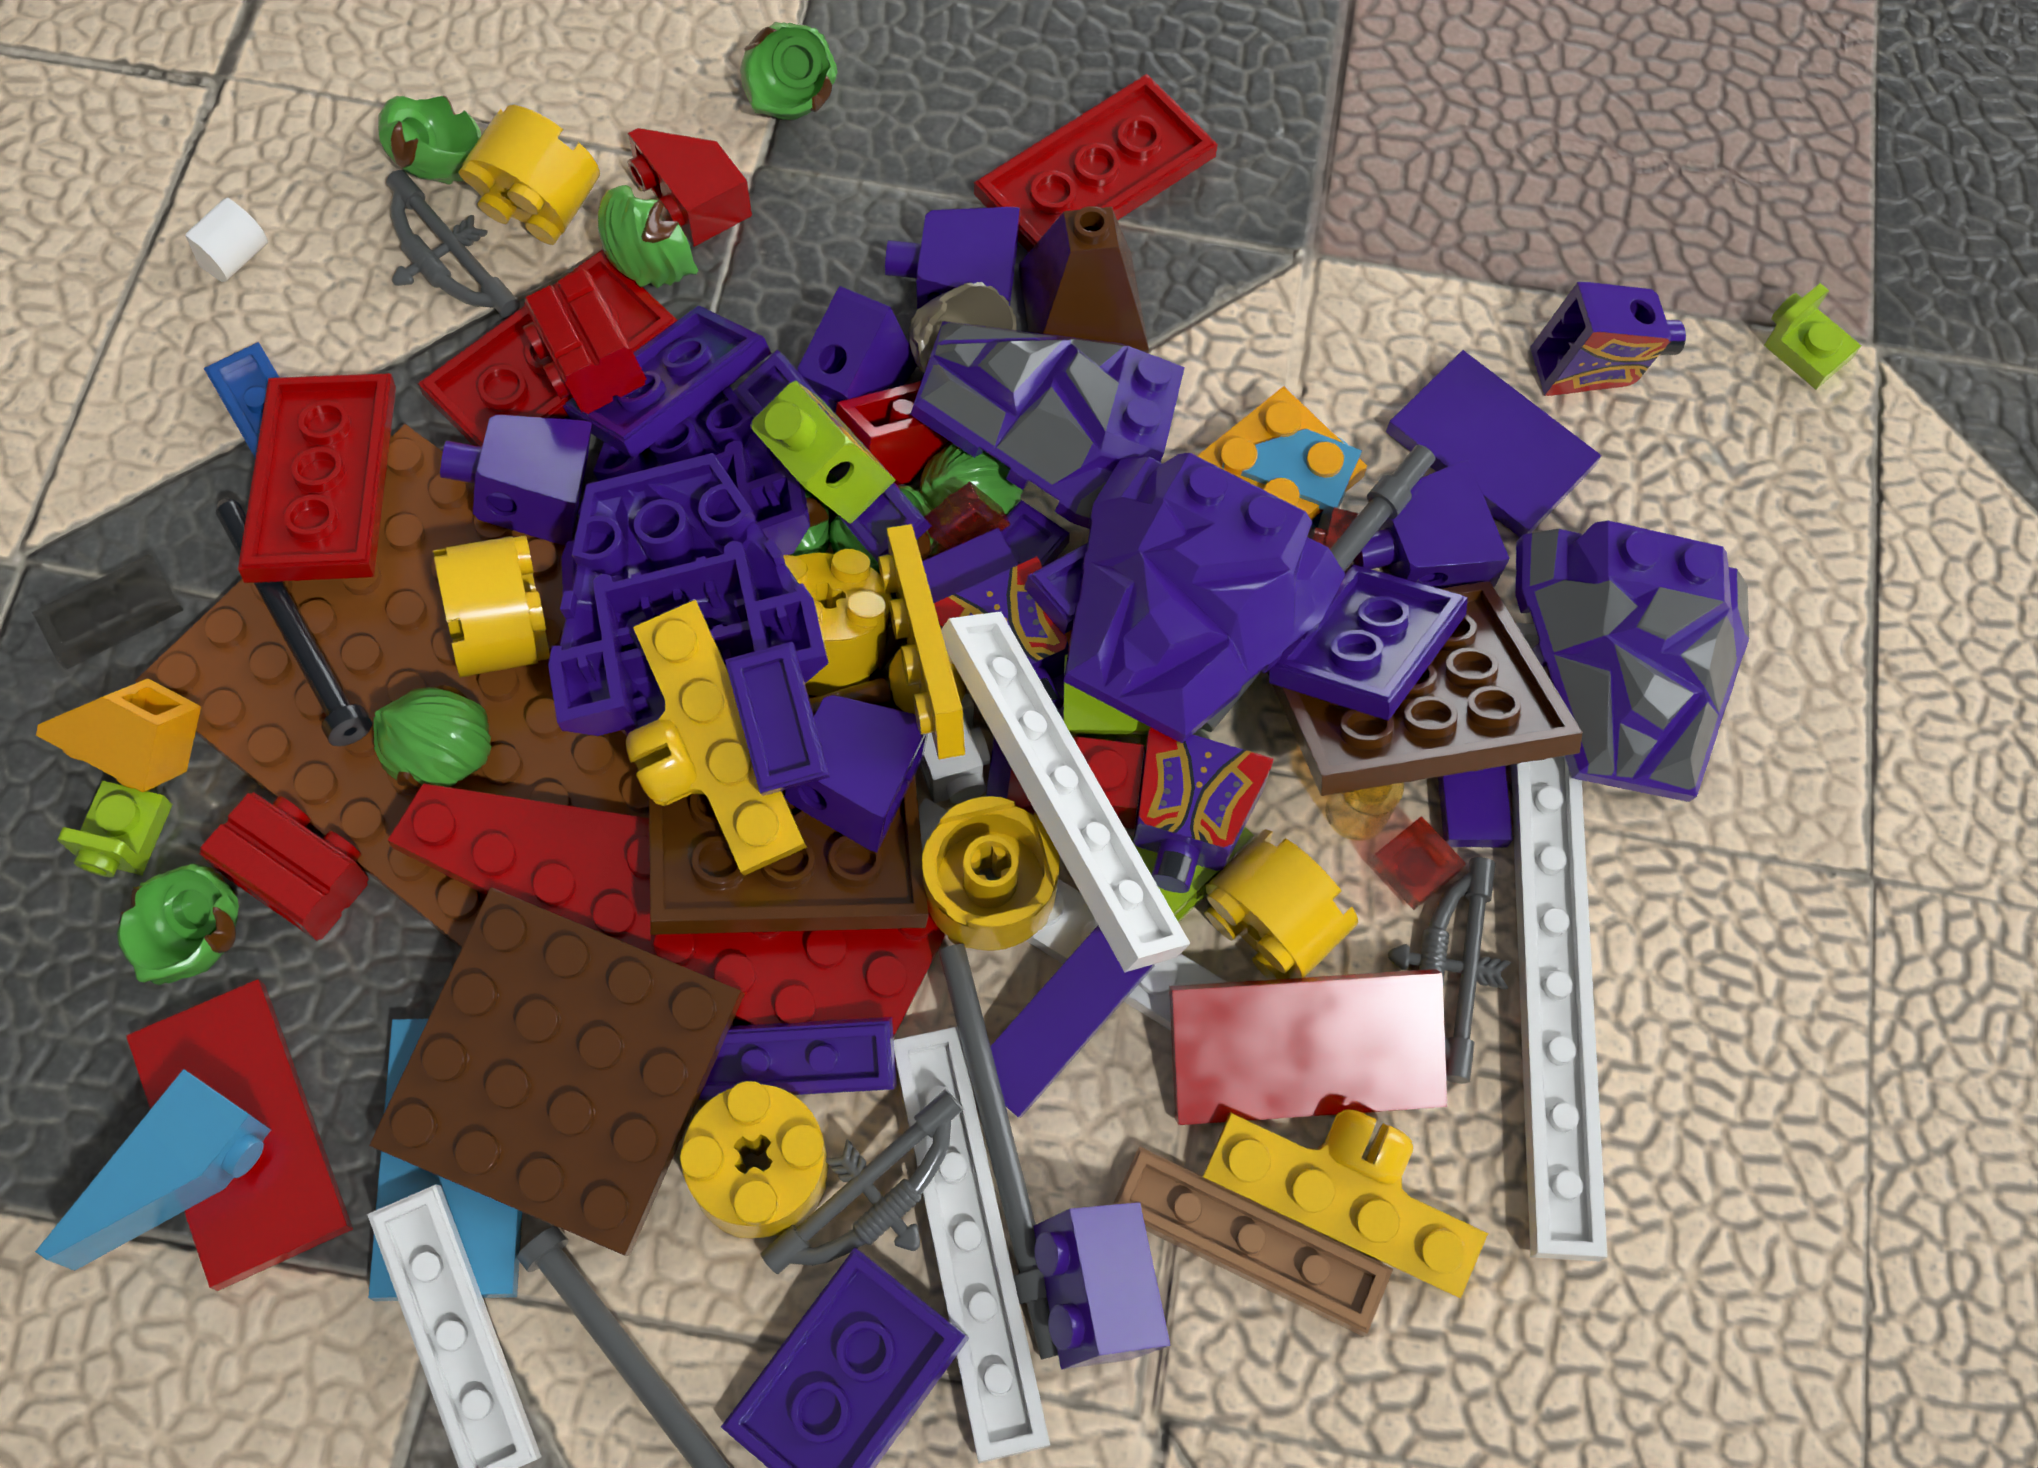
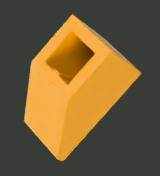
M147 678L38 724L36 736L62 749L67 756L84 761L113 776L120 784L145 792L187 772L201 706Z

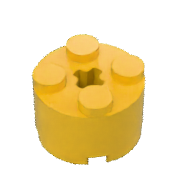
M508 105L504 112L500 109L497 115L493 117L463 162L458 173L467 184L472 186L482 196L477 205L487 216L502 224H507L511 217L525 223L526 229L538 240L554 245L560 235L565 232L600 176V170L592 155L579 142L575 149L571 150L558 139L563 129L556 123L528 108Z
M526 535L519 537L509 536L433 550L446 620L451 639L453 640L452 648L459 678L536 664L538 661L550 659L545 633V620L539 592L535 588L532 560Z
M843 549L835 554L783 555L786 566L799 584L803 583L813 597L829 662L805 683L808 695L820 696L868 682L870 674L878 667L880 670L885 661L890 616L889 600H891V593H885L881 575L870 567L869 557L855 549Z
M1002 797L973 798L949 809L940 819V823L933 830L929 839H927L922 855V870L928 911L935 924L948 936V939L954 945L965 944V948L985 951L1008 949L1025 942L1047 924L1055 902L1060 859L1059 853L1038 815L1034 813L1033 816L1026 810L1015 806L1014 801ZM992 868L995 877H1000V879L988 880L985 875H980V870Z
M1264 829L1206 885L1207 899L1211 907L1205 912V916L1224 937L1233 941L1240 935L1257 952L1252 961L1268 980L1303 978L1358 925V917L1352 906L1344 914L1341 913L1333 901L1341 892V889L1321 866L1301 848L1286 838L1277 847L1270 843L1273 831Z
M753 1081L739 1083L708 1101L695 1115L685 1134L680 1161L686 1184L705 1216L719 1229L732 1236L748 1239L765 1238L774 1235L779 1236L791 1225L798 1227L814 1213L826 1190L828 1164L826 1163L827 1151L819 1124L810 1109L799 1098L781 1088ZM766 1151L770 1167L764 1172L759 1168L752 1167L746 1173L747 1169L743 1159L750 1153L759 1156Z

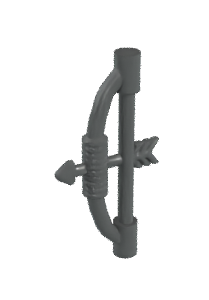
M404 170L392 172L386 181L387 186L393 191L390 207L391 219L401 242V250L413 263L406 269L403 266L397 267L392 278L393 284L396 286L413 284V276L421 272L433 287L441 288L447 294L465 304L475 307L495 308L504 318L510 317L520 308L519 300L498 277H492L465 247L471 246L488 233L487 230L474 227V215H470L460 225H455L452 232L427 204L425 194ZM406 207L417 212L443 242L441 245L431 250L419 235L413 233L405 214ZM451 251L481 285V292H475L451 277V272L439 258Z
M1483 857L1471 858L1468 874L1451 884L1442 895L1428 928L1423 930L1421 954L1410 952V947L1407 944L1393 948L1388 952L1389 960L1401 970H1406L1409 964L1418 965V970L1437 969L1442 973L1443 982L1445 970L1461 973L1453 1037L1448 1039L1445 1037L1446 1081L1459 1084L1469 1083L1471 1079L1475 1042L1470 1039L1476 984L1478 982L1482 986L1489 985L1493 988L1508 989L1501 976V972L1511 964L1508 960L1501 961L1498 958L1482 957L1479 960L1486 903L1492 899L1495 862ZM1465 895V898L1470 900L1463 960L1459 961L1446 958L1450 936L1446 929L1460 898Z
M943 1090L914 1116L916 1122L867 1166L866 1160L853 1147L852 1143L846 1139L843 1155L841 1157L826 1158V1163L832 1166V1170L838 1174L841 1181L848 1183L798 1227L791 1225L760 1253L767 1266L774 1273L779 1274L789 1264L814 1266L828 1263L851 1253L854 1247L858 1249L865 1244H873L890 1227L898 1235L894 1240L895 1246L910 1251L918 1250L920 1247L918 1226L916 1224L907 1226L901 1217L906 1212H909L916 1203L921 1201V1194L932 1181L945 1159L950 1145L951 1120L963 1111L962 1106L948 1090ZM927 1135L931 1138L933 1137L931 1147L910 1179H902L900 1183L895 1185L883 1197L873 1183ZM861 1193H864L873 1206L853 1223V1229L837 1239L816 1248H811L809 1240Z

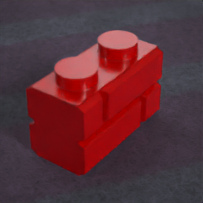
M580 269L558 280L557 287L554 288L548 285L525 297L524 305L533 322L524 326L523 329L540 360L551 355L553 361L544 365L543 368L560 399L571 394L581 412L589 414L611 403L613 396L622 397L645 385L647 378L589 271Z
M255 792L248 793L228 815V821L225 824H220L200 847L199 854L218 873L314 940H322L341 918L342 911L349 908L368 885L369 878L356 863L362 854L351 843L331 830L323 839L306 828L311 819L284 797L279 796L271 804Z

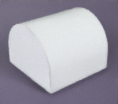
M228 197L217 204L185 235L199 267L221 282H226L268 243L267 237L258 223L243 208Z

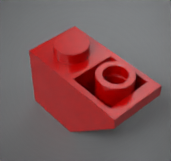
M641 128L628 133L633 158L628 160V167L635 182L644 192L651 189L658 198L657 200L663 204L661 215L664 220L677 221L685 236L694 247L752 216L747 180L717 141Z

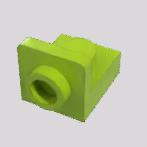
M1821 283L1803 298L1798 293H1794L1781 304L1771 318L1777 325L1764 344L1768 350L1815 390L1853 359L1862 346L1818 309L1829 292Z
M102 781L80 831L62 827L57 841L76 856L74 864L77 867L90 873L104 877H114L116 870L143 875L173 804L161 794L148 791L141 792L135 788L132 789L123 785Z

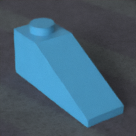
M183 1069L35 1252L48 1261L74 1271L224 1190L233 1178H239L246 1174L259 1159L264 1148L262 1141L271 1129Z

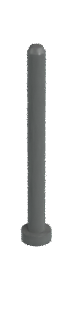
M552 1226L532 1239L519 1252L517 1259L527 1272H533L537 1269L541 1270L692 1468H730L562 1249L567 1245L568 1239L561 1229L557 1226Z

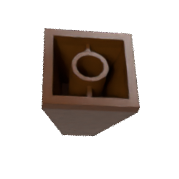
M1089 206L1080 210L1064 211L1019 263L1018 272L1028 332L1121 343L1149 354L1132 254L1112 207L1098 208Z

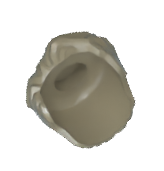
M982 282L966 283L937 296L917 309L915 316L911 319V326L908 329L910 335L909 345L917 366L925 373L942 321L1016 330V316L1013 314V309L1009 306L1006 298L999 295L998 291L992 286L986 287Z

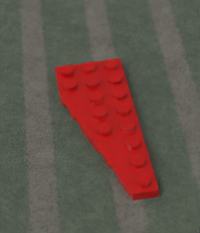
M423 783L388 838L391 848L485 895L488 894L492 887L741 990L745 995L734 1020L743 1025L792 1024L810 1021L892 1017L894 1038L946 936L935 924L929 911L926 928L650 935L649 818Z

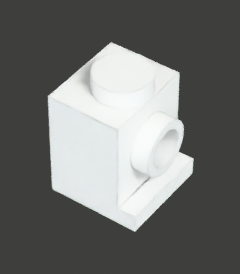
M966 694L961 702L965 755L938 760L932 733H928L924 756L919 765L934 803L948 799L952 803H962L979 797L987 789L982 776L983 765L990 764V755L980 727L973 728L974 703L970 694Z

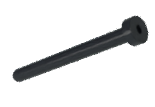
M225 498L218 502L216 515L240 557L246 514L239 502L231 498ZM283 581L254 583L327 716L322 722L321 728L329 743L333 746H346L362 739L371 730L372 721L363 706L350 704Z

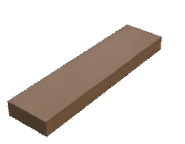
M1139 1146L1112 1205L1140 1202L1147 1232L1362 1337L1368 1334L1393 1268Z

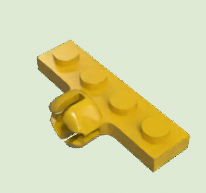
M909 524L887 528L889 554L878 556L879 571L885 593H896L897 599L889 600L895 638H907V645L901 646V649L898 650L889 665L890 690L892 691L893 700L902 711L915 714L920 735L932 733L938 760L965 755L961 702L967 692V687L946 650L913 526Z
M693 600L634 626L633 629L665 699V711L660 718L631 731L626 738L627 754L630 762H635L639 770L636 776L644 792L656 804L663 806L691 794H705L710 801L739 870L744 876L807 848L783 792L779 791L762 796L759 792L728 670L697 601Z
M1344 1110L1338 1113L1325 1142L1317 1149L1303 1147L1230 1112L1202 1174L1204 1178L1461 1299L1489 1233L1410 1197L1402 1189V1176L1414 1149L1411 1139L1404 1132L1383 1123L1364 1160L1362 1156L1373 1133L1376 1119L1362 1112Z

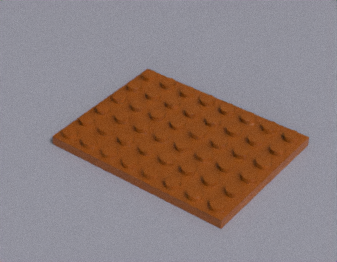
M404 424L390 437L374 577L283 581L350 704L363 706L372 721L371 730L362 739L346 746H333L329 743L321 728L322 722L327 716L254 583H244L243 579L144 671L135 682L138 683L148 678L200 705L201 710L196 728V734L274 798L277 799L279 796H282L301 809L311 819L308 825L322 837L331 830L351 843L362 854L356 861L359 867L462 949L487 895L391 848L388 838L419 791V788L399 785L394 778L382 769L379 758L374 750V716L377 710L399 699L413 689L437 688L440 685L452 686L458 689L468 699L478 703L485 709L489 723V734L491 736L490 745L492 746L488 761L477 771L457 781L450 788L649 818V796L644 792L636 776L639 770L635 762L631 763L626 749L627 736L621 730L600 736L561 730L556 718L548 667L549 659L538 661L536 664L459 678L452 648L453 640L451 639L446 620L433 550L509 536L519 537L526 535L532 560L535 588L539 592L546 626L545 633L549 653L551 654L552 646H560L566 619L560 610L563 597L562 554L565 545L478 520L473 514L475 484L441 478L440 468L443 451Z

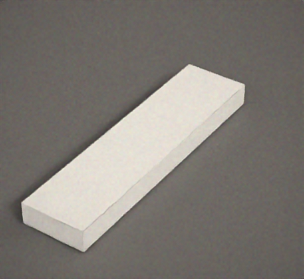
M431 1186L367 1214L458 1467L519 1468L541 1458L442 1186Z

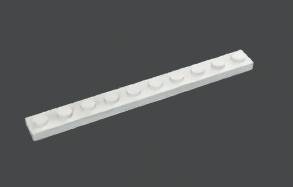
M1516 623L1531 649L1540 642L1535 625ZM1546 666V667H1543V669L1545 670L1546 674L1548 675V677H1549L1550 680H1551L1548 667H1547V666ZM1565 756L1511 765L1530 1257L1600 1262L1607 1258L1582 780L1571 778Z

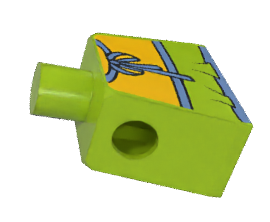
M796 380L789 383L750 424L751 429L798 482L850 524L896 481L820 397ZM841 462H850L849 471L837 482V478L829 473V471Z

